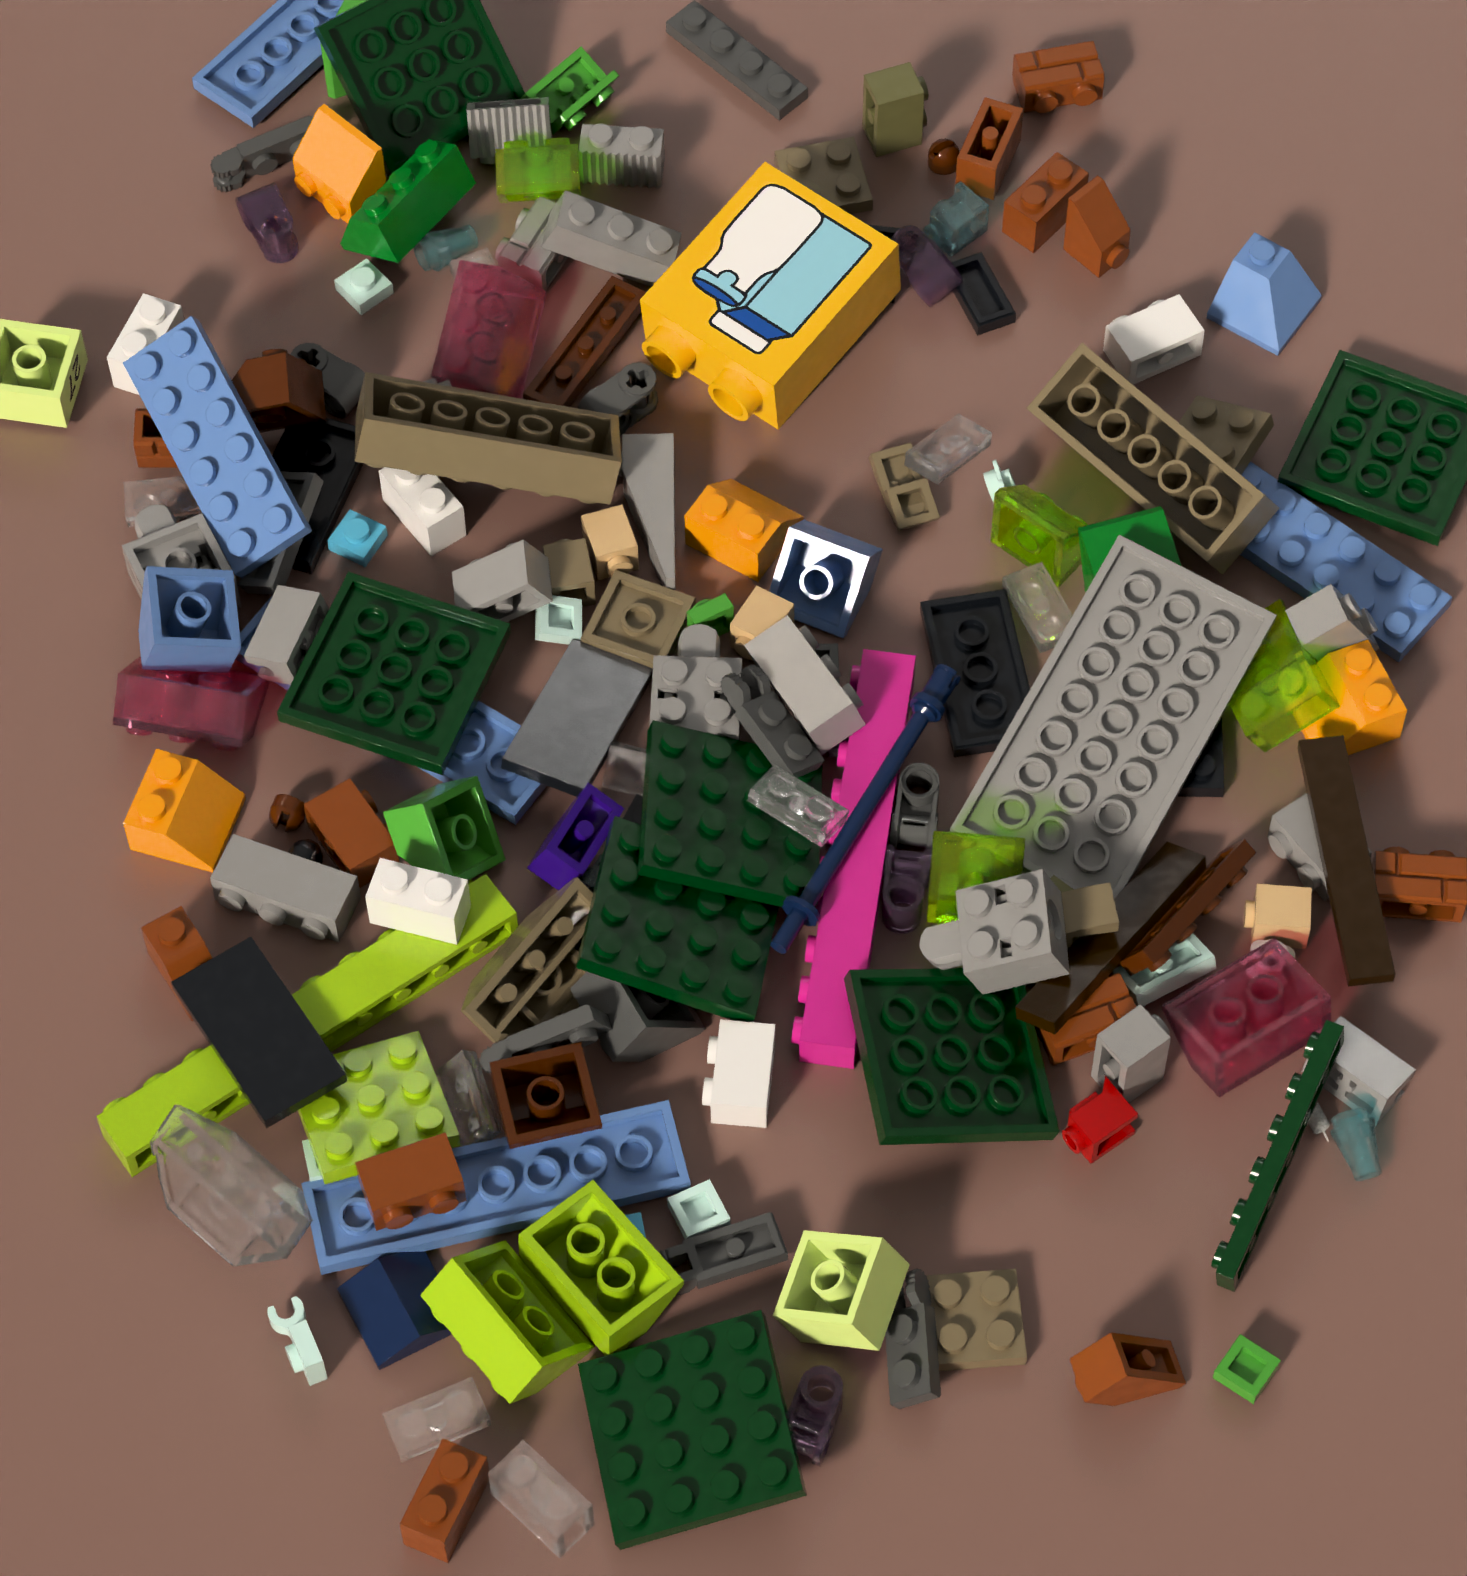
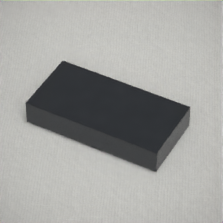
M982 252L943 266V275L977 336L1015 323L1016 313Z

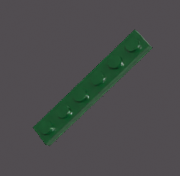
M1326 1020L1321 1033L1313 1031L1307 1042L1303 1057L1309 1060L1303 1074L1295 1072L1289 1083L1285 1099L1290 1100V1104L1285 1115L1277 1114L1271 1124L1267 1140L1272 1142L1266 1158L1258 1156L1252 1167L1248 1182L1254 1184L1248 1199L1240 1198L1234 1208L1230 1225L1235 1226L1230 1241L1228 1243L1222 1240L1214 1254L1211 1267L1217 1269V1285L1235 1292L1343 1045L1344 1026Z

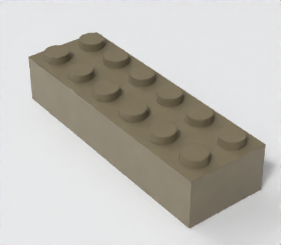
M1083 343L1077 347L1027 407L1032 414L1145 510L1161 506L1170 531L1222 575L1279 510V507Z
M365 372L356 412L355 462L364 463L373 468L388 467L406 470L415 475L430 474L442 476L462 483L471 481L489 484L503 490L513 488L535 492L545 497L561 496L578 499L587 504L602 503L611 505L622 463L619 415Z

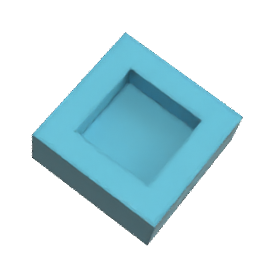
M349 509L328 538V549L366 567L387 538V527Z

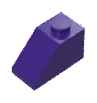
M588 782L549 832L527 866V869L557 890H560L573 878H580L607 838L609 827L614 817H620L625 808Z

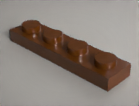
M611 276L523 392V399L570 407L640 314V299L646 292Z
M1245 839L1219 852L1205 870L1120 962V965L1130 976L1146 968L1154 972L1165 964L1172 956L1168 949L1175 942L1179 944L1197 929L1198 926L1194 922L1200 914L1202 916L1208 914L1220 904L1223 897L1219 893L1225 886L1227 888L1232 887L1247 874L1248 870L1245 868V865L1256 854V851Z

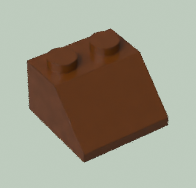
M285 349L265 350L262 352V357L247 359L231 380L259 433L326 421L322 371L306 363V360L288 354V351Z
M581 1042L489 1062L493 1091L502 1128L510 1149L602 1128Z

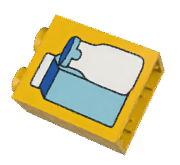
M764 162L640 299L646 339L642 343V350L647 359L665 375L677 379L687 371L708 384L710 397L730 417L739 421H746L754 414L779 430L900 292L899 244L772 165Z

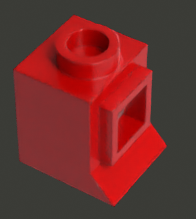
M1105 1076L1101 1094L1098 1095L1094 1092L1070 1109L1068 1126L1062 1130V1136L1074 1153L1079 1154L1081 1152L1089 1163L1092 1164L1135 1134V1129L1130 1123L1138 1118V1113Z

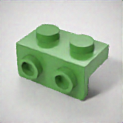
M581 46L530 88L521 99L549 97L552 135H554L563 126L570 131L587 116L583 109L592 102L596 107L605 102L615 92L611 85L620 75L615 70L606 75Z

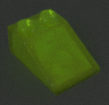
M1282 599L1264 608L1276 614V620L1229 703L1245 736L1264 753L1340 707L1316 660L1301 646L1285 612L1287 607Z

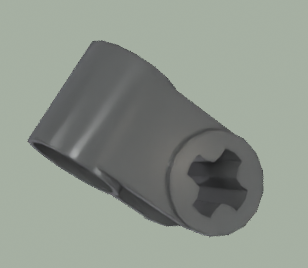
M303 343L295 347L290 355L304 359L306 363L322 371L325 410L337 418H346L359 402L365 373L356 365L345 362L318 344Z
M640 362L631 363L602 385L591 389L581 399L578 409L619 415L621 437L630 427L656 409L658 404V395L655 390L657 384L656 373L647 364Z
M922 762L913 763L906 766L901 772L896 808H893L889 848L896 849L898 845L926 847L927 852L934 853L939 815L937 809L940 781L937 771L929 764ZM914 787H922L927 789L928 792L924 794H915L912 793L910 789Z

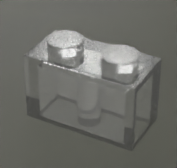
M524 1440L488 1472L491 1494L559 1558L595 1525L593 1504Z

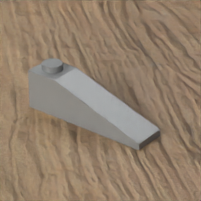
M674 433L622 434V463L618 477H623L625 499L660 585L676 590Z

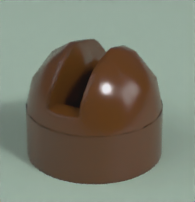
M944 138L932 143L928 151L927 160L931 171L939 175H949L956 171L957 157L960 150L955 142Z
M287 794L276 795L269 812L272 825L276 829L280 823L285 825V832L287 833L297 830L306 817L304 802Z

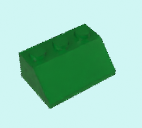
M428 139L419 145L415 153L399 169L395 170L389 176V180L374 195L368 197L363 202L362 207L350 218L340 243L342 248L347 251L399 263L476 184L457 145Z

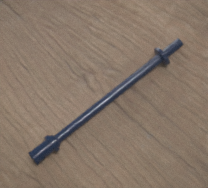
M944 664L936 665L923 690L914 694L910 701V707L913 712L912 716L799 897L787 896L783 901L782 908L788 916L770 943L775 951L785 954L803 925L810 927L817 925L820 913L815 908L818 900L926 725L930 722H938L944 715V705L954 688L961 681L960 675H956L957 672L953 668Z

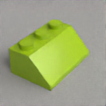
M591 1180L518 1234L519 1257L604 1356L623 1351L643 1336L684 1285V1280L594 1180Z
M506 1240L452 1257L420 1295L431 1308L433 1316L440 1323L444 1324L460 1343L464 1354L479 1366L490 1380L493 1389L504 1397L509 1404L537 1394L589 1354L594 1348V1345Z

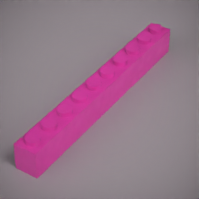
M863 649L861 666L852 665L850 685L864 704L857 710L866 725L850 735L848 741L843 740L839 743L837 767H844L842 779L834 778L831 805L838 807L836 818H827L824 844L832 845L908 722L915 679V655ZM900 769L826 887L823 896L818 900L816 909L820 913L817 936L808 935L805 952V962L812 963L810 976H801L798 1003H805L804 1016H795L791 1043L799 1044V1062L854 1069L858 1043L844 978L849 970L870 969Z

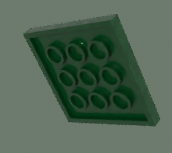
M366 0L314 27L368 138L382 147L384 168L387 176H390L395 170L399 169L415 153L417 147L428 139L453 144L468 136L467 103L521 99L525 94L480 0Z
M1339 350L1278 476L1277 482L1285 484L1303 497L1438 546L1467 484V396Z
M348 571L277 711L278 720L443 775L511 634L510 623Z
M653 720L647 730L638 875L782 907L783 901L787 896L799 897L819 866L823 763L817 770L792 781L784 782L757 744Z
M615 816L609 827L575 968L730 1020L753 1022L757 1014L778 906L638 875L641 825Z
M939 968L862 969L848 971L844 982L879 1145L1054 1140L1060 1130L1035 1026L1016 1018L1015 1006L1027 994L1025 985L983 995L963 974V968L946 970Z
M762 1310L578 1364L614 1541L620 1550L807 1496L767 1320Z

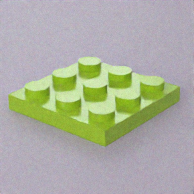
M419 1030L333 1054L346 1073L347 1082L298 1110L324 1184L357 1176L355 1165L357 1161L445 1132L451 1148L460 1146L459 1132Z

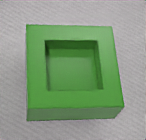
M725 593L714 599H704L687 611V627L695 624L708 625L717 631L718 636L730 632V623L734 619V606Z
M1240 1334L1214 1370L1213 1379L1254 1404L1278 1370L1281 1360Z

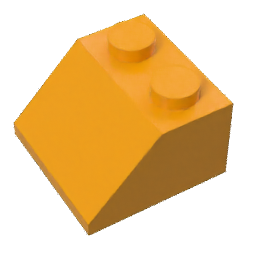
M326 104L321 105L317 109L292 158L295 172L294 182L305 196H313L322 203L326 211L333 218H341L348 224L350 218L362 207L363 202L368 197L374 195L386 183L382 147Z
M733 479L708 484L684 515L685 544L759 582L782 551L788 528L803 520L804 516Z
M1369 640L1328 653L1286 687L1282 693L1306 739L1343 735L1348 755L1400 738L1407 713L1403 701Z
M156 749L123 822L130 850L213 873L222 856L246 796L242 791L199 760Z

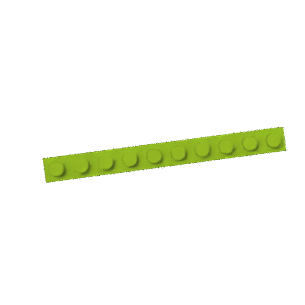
M487 874L475 881H468L471 908L457 945L391 928L381 934L374 944L361 952L355 951L346 955L337 967L322 976L316 975L309 978L298 991L292 994L330 1052L505 943L518 927L517 912ZM210 1045L205 1049L198 1048L190 1052L181 1064L168 1072L153 1075L144 1083L141 1089L128 1097H120L113 1100L96 1117L104 1139L131 1177H134L250 1103Z

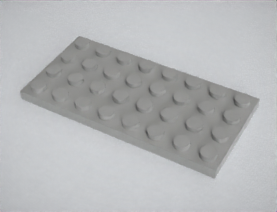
M1119 535L952 824L950 834L1023 873L1043 869L1050 878L1055 875L1073 889L1111 883L1115 899L1132 879L1271 630L1277 615Z

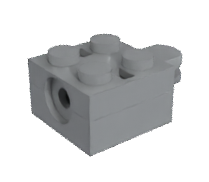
M165 505L147 506L135 518V530L138 539L121 545L128 574L141 600L144 573L147 566L231 570L202 513L177 522L172 511ZM234 576L236 602L238 609L242 606L237 581Z
M703 624L690 625L684 628L680 634L677 656H653L650 725L655 720L740 740L741 723L735 716L736 711L727 701V697L724 696L720 687V681H722L725 675L730 673L739 674L741 677L742 658L720 657V638L717 631L712 627Z
M1043 869L955 890L958 920L927 927L920 937L919 946L921 952L935 968L946 970L963 966V974L983 995L1070 974L1061 891Z

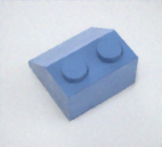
M803 519L788 528L769 592L794 603V620L844 638L870 591L883 549Z
M146 567L138 629L143 670L229 672L241 650L233 570Z

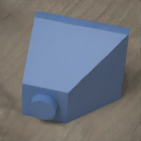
M1254 232L1232 260L1207 312L1206 318L1279 356L1321 301L1322 295L1290 250Z

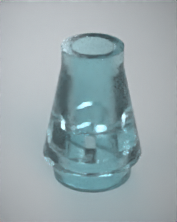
M470 225L430 231L414 246V253L422 269L425 271L433 269L439 272L468 251L477 248L478 238Z
M1366 1108L1348 1110L1332 1117L1333 1129L1330 1130V1134L1350 1167L1354 1180L1364 1181L1379 1176L1382 1171L1379 1164L1375 1118L1369 1117Z

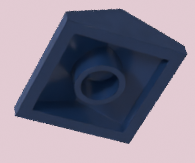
M425 1251L399 1252L379 1257L337 1288L345 1307L379 1370L452 1335L446 1326L433 1316L431 1308L420 1296L438 1275Z

